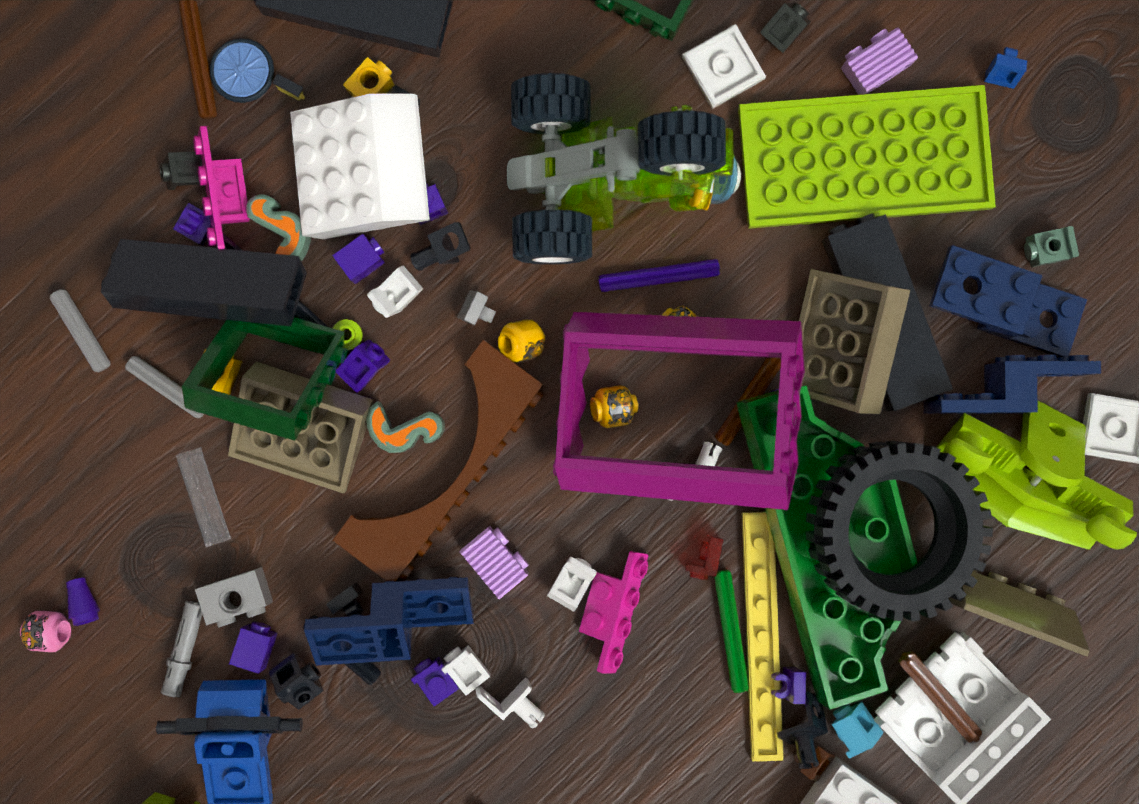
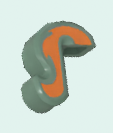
M263 194L252 197L246 206L248 218L284 237L275 254L299 256L302 261L308 252L311 237L302 236L301 218L289 211H277L281 209V205L272 197Z
M379 401L370 407L366 418L371 438L379 448L389 453L406 452L414 447L420 435L424 437L423 441L425 443H433L445 431L444 420L433 412H426L393 428L382 403Z

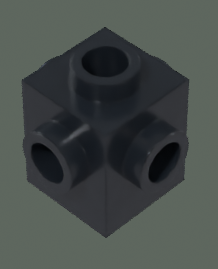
M294 653L269 671L277 697L284 704L289 702L298 710L324 691L319 680L321 673L316 665L312 662L306 663Z

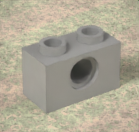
M262 567L195 589L206 625L216 622L218 627H222L236 622L235 616L246 613L248 618L266 612L265 606L273 602ZM231 591H236L240 594L242 599L240 606H235L231 603L229 598Z

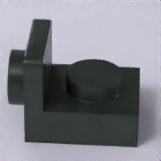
M786 2L760 33L784 53L799 34L811 23L806 18L809 12L797 2L793 5Z
M195 151L167 153L163 163H160L159 169L161 180L167 183L168 190H175L177 186L200 185L198 166H202L201 155H195Z

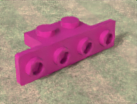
M200 126L198 136H193L195 155H201L202 166H198V178L200 185H205L207 197H202L204 215L210 216L211 228H207L209 247L214 246L218 250L225 249L221 224L249 222L250 220L246 212L248 202L241 159L212 161L207 126Z
M629 552L622 579L601 572H597L593 579L579 632L605 641L597 667V672L602 674L616 673L622 663L624 642L629 636L632 626L630 622L631 617L640 599L639 588L648 570V554Z

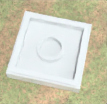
M736 24L682 54V59L711 109L723 104L766 78Z
M1088 393L1083 424L1086 425L1085 455L1139 464V401Z

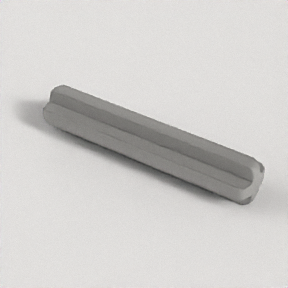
M63 289L53 292L50 295L52 304L93 371L101 372L111 365L109 359L68 292Z
M132 356L125 366L127 371L193 417L201 418L204 415L184 407L182 387L138 356Z

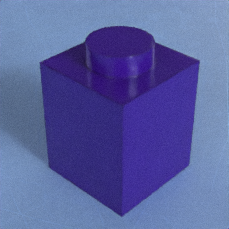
M361 234L332 255L350 281L355 284L385 263L380 256L384 253L382 247L374 237L368 240L364 234Z
M253 621L252 624L243 626L240 629L229 664L258 674L267 667L278 633L270 631V626L261 622Z

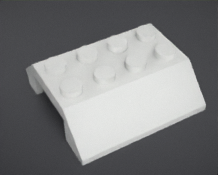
M954 632L940 646L942 652L940 654L934 652L924 664L982 730V735L979 737L980 740L976 743L974 741L967 742L911 677L895 691L898 695L895 699L890 696L875 711L878 716L874 721L955 804H966L1051 719L1029 696L1020 692L982 653L984 650L971 637L967 636L964 632L960 635Z

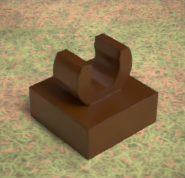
M815 746L819 765L814 767L813 763H811V769H801L800 772L811 780L819 781L836 756L824 747ZM795 755L794 759L797 763H799L798 756Z

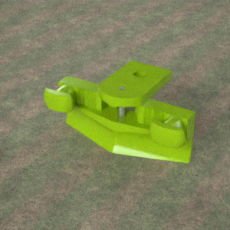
M1038 401V412L1023 413L1021 442L964 413L936 446V448L941 449L940 452L949 453L956 457L954 462L963 463L969 469L965 475L977 478L980 485L972 490L985 492L988 500L979 505L982 508L990 509L991 515L1006 527L1089 550L1096 541L1113 549H1124L1132 544L1137 536V532L1125 526V523L1133 517V501L1084 476L1086 425ZM1027 465L1032 471H1030V470H1028V469H1026V468H1024V467Z

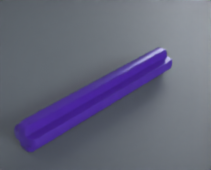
M713 259L603 274L598 279L599 288L602 292L716 277L720 274L718 260Z

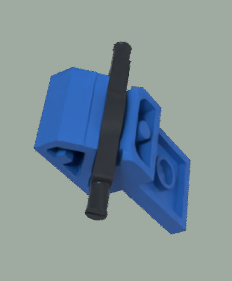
M215 680L202 682L198 690L195 718H177L176 721L158 720L156 732L157 734L178 733L179 735H197L194 742L197 764H202L208 804H272L273 793L267 745L272 734H282L283 731L301 732L303 720L302 718L282 719L278 716L270 717L266 680Z

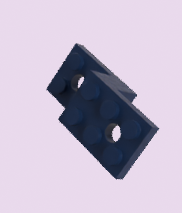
M952 245L948 247L929 306L978 322L977 330L1057 355L1058 357H1068L1087 299L1040 284L1042 278L1040 274ZM967 277L975 279L978 284V290L973 295L968 294L963 288V282ZM1043 311L1049 312L1053 317V323L1049 328L1042 326L1039 317Z
M1025 355L996 357L995 363L984 365L985 393L964 395L965 400H963L962 394L936 395L933 401H924V414L1038 412L1037 377H1077L1101 374V361H1089V355H1069L1068 357L1039 355L1037 357H1027L1026 361Z
M468 577L372 583L370 615L305 619L304 632L316 666L411 660L412 628L474 624Z

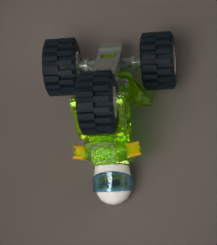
M541 73L522 77L511 85L512 126L528 133L545 134L542 135V142L545 143L544 153L512 158L507 164V186L510 190L527 189L531 194L542 193L546 197V200L542 201V206L546 207V210L528 211L512 218L513 258L518 261L531 264H571L583 262L591 258L592 232L614 228V204L612 203V197L619 200H633L641 203L669 201L672 210L684 212L696 209L708 210L710 204L724 203L739 187L741 171L733 154V130L726 128L725 120L720 116L708 112L693 111L689 105H682L681 109L673 106L669 112L654 114L639 121L637 136V130L634 127L614 129L613 117L591 122V85L587 80L562 73Z

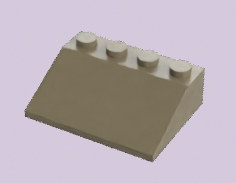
M811 269L799 318L802 325L805 367L802 385H807L810 398L856 413H881L910 290Z
M255 362L242 376L239 398L291 413L310 379ZM326 385L320 406H314L307 429H302L295 441L234 423L228 456L345 494L367 429L366 418L373 404V399Z
M973 570L971 576L978 580L973 588L966 585L961 587L967 594L961 601L951 597L948 598L951 604L1088 657L1090 650L1075 610L1064 607L1066 600L1047 594L1045 599L1035 595L1037 591L1035 588L1019 582L1015 588L1006 584L1008 578L990 571L988 576L977 573V570Z

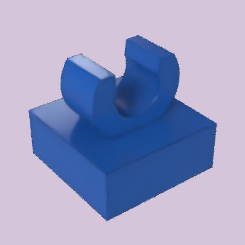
M1005 47L1004 54L997 53L985 72L984 82L1014 89L1026 72L1027 60L1017 58V49Z

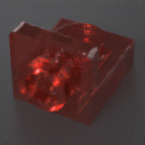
M708 535L707 542L702 541L699 559L703 560V565L690 562L684 563V569L690 571V577L701 580H708V575L716 577L723 544L721 537Z

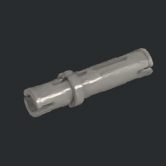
M185 601L171 657H168L166 661L168 668L161 689L163 695L181 697L187 670H191V654L203 615L199 602Z

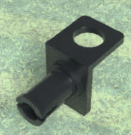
M454 222L427 235L431 245L411 253L410 257L415 269L422 271L424 268L437 262L439 264H456L459 262L458 256L470 251L471 248L461 223ZM452 232L457 235L459 245L456 249L448 233Z
M807 691L805 707L808 722L777 732L779 739L796 745L798 765L801 769H811V763H813L814 767L819 765L814 738L828 733L823 705L817 701L815 695ZM812 703L817 710L818 717L814 713Z

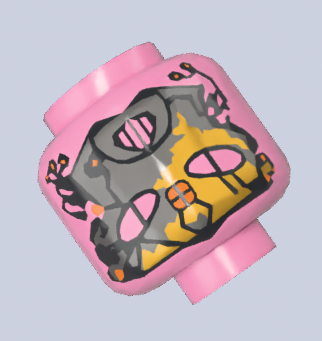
M35 611L30 613L24 620L20 628V636L24 646L30 651L56 652L68 642L71 636V626L66 617L60 612Z

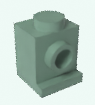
M1073 226L1036 233L1025 238L1024 253L1027 260L1031 263V268L1066 261L1079 256ZM1050 241H1051V245H1052V250H1050V248H1049V242H1050Z

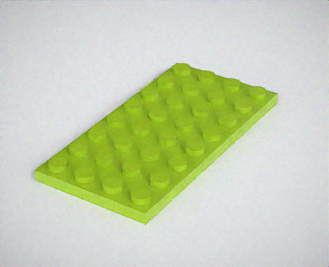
M985 85L739 104L738 106L748 229L851 221L875 213L876 218L885 214L889 218L990 210L996 207Z

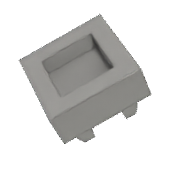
M470 290L457 318L473 325L476 324L478 318L491 323L496 311L484 306L488 299L487 296L478 291Z

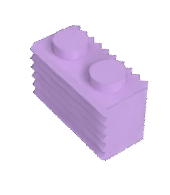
M898 27L891 32H888L887 29L880 31L870 39L872 42L870 46L863 49L860 45L845 55L847 61L841 69L858 95L869 94L910 67L918 59L914 49L911 48V45L904 38V34L901 33Z
M488 526L459 552L496 597L500 599L528 576L529 572L525 568L529 564L518 551L514 554L506 546L509 539L498 527L493 530L491 526Z

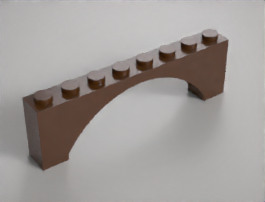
M482 340L464 364L471 369L476 386L478 427L473 450L458 478L438 498L412 512L383 518H362L357 513L353 514L332 540L386 581L397 582L398 580L405 581L414 569L410 563L417 554L420 557L425 555L433 544L429 540L435 530L440 533L451 520V517L447 515L454 505L460 508L470 494L466 490L473 480L478 483L489 469L485 466V463L491 455L495 458L500 455L507 445L503 439L510 430L514 433L517 432L526 420L522 416L528 406L534 409L544 396V393L540 391L544 386L542 383L484 340Z

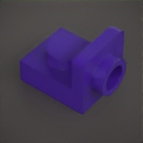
M367 340L354 348L344 363L338 367L336 373L358 393L363 390L381 368L390 362V359L378 344Z
M428 657L413 668L416 673L411 678L413 684L417 683L433 707L459 689L448 673L444 674L441 670L444 663L440 657L433 661Z

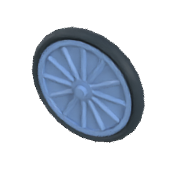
M239 38L230 40L217 49L212 57L209 73L214 88L221 96L233 102L246 103L260 98L267 92L274 78V64L264 46L250 39Z

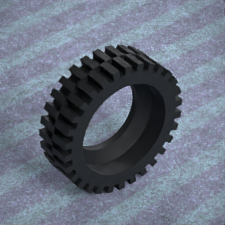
M900 441L872 442L868 443L869 447L859 446L852 449L855 454L854 456L844 454L838 459L842 465L841 467L831 465L825 471L831 479L829 481L821 479L818 481L816 488L822 490L823 493L820 498L811 496L809 502L810 505L817 506L816 514L807 513L806 522L813 524L814 530L805 531L806 540L815 543V547L809 548L808 551L811 558L820 562L814 565L817 573L827 577L823 580L829 588L835 590V594L840 598L884 619L887 617L894 621H902L905 618L910 621L920 620V615L927 618L936 616L935 607L943 611L952 608L953 606L948 598L951 597L961 601L967 595L961 587L966 585L973 588L978 582L977 579L971 576L973 570L984 571L986 564L978 561L980 553L990 555L991 546L982 543L983 536L993 537V528L983 525V520L992 519L991 510L981 508L979 505L988 501L985 492L972 490L980 485L979 481L975 476L965 475L969 469L963 463L954 462L956 457L949 453L940 452L941 449L933 446ZM886 480H901L916 487L928 500L934 516V536L927 553L915 566L896 574H879L869 570L855 557L849 545V523L855 504L867 488Z

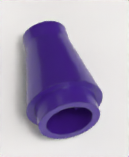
M83 577L66 582L68 619L72 620L73 626L84 625L98 620L100 608L86 583V579Z

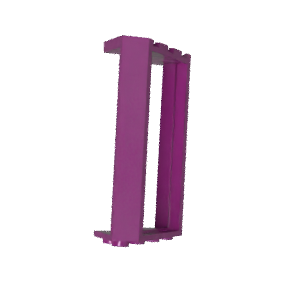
M592 312L573 313L569 324H566L563 330L564 352L560 373L561 392L559 414L556 422L558 430L556 458L553 464V473L558 478L561 490L788 510L798 467L797 436L802 418L800 390L805 367L801 321ZM588 349L781 358L773 471L580 455L584 445L579 422L587 404L582 378L590 361Z

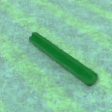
M719 570L714 573L731 689L734 693L748 691L749 685L732 575L729 570Z

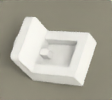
M401 266L378 288L371 290L367 296L372 301L373 307L388 318L401 312L423 288L404 266Z
M569 557L547 596L568 609L575 611L597 571L592 569L587 561Z
M469 645L462 650L456 647L443 658L446 663L441 670L444 674L448 673L465 695H468L491 676V673Z

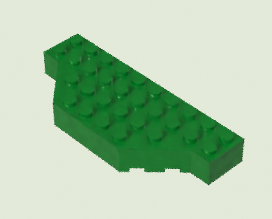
M802 385L800 390L802 418L797 436L798 467L788 510L765 508L816 699L831 710L888 691L880 660L886 651L884 646L892 631L896 632L901 621H894L887 617L885 619L878 617L840 598L835 594V590L829 588L823 580L827 577L818 574L814 565L820 562L810 557L808 549L815 547V543L806 540L805 532L814 530V525L806 522L807 513L816 514L817 506L809 504L811 496L821 497L823 491L816 488V485L820 479L825 481L831 479L825 472L831 465L841 467L842 465L838 459L844 454L854 456L855 454L852 449L864 446V444L815 417L807 385ZM779 390L736 402L753 467L757 470L773 471ZM896 480L878 482L867 488L855 504L849 523V545L852 552L862 565L879 574L904 572L917 564Z

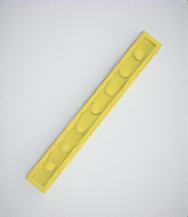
M742 512L752 762L782 761L783 740L777 737V732L782 731L781 699L771 694V690L781 689L780 681L771 678V674L780 672L775 544L766 512Z

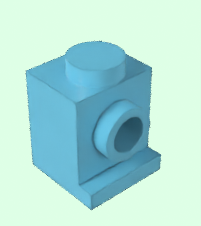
M862 701L851 707L849 704L843 705L833 712L836 720L832 723V726L836 730L839 739L848 747V751L845 754L849 759L873 748L884 733Z

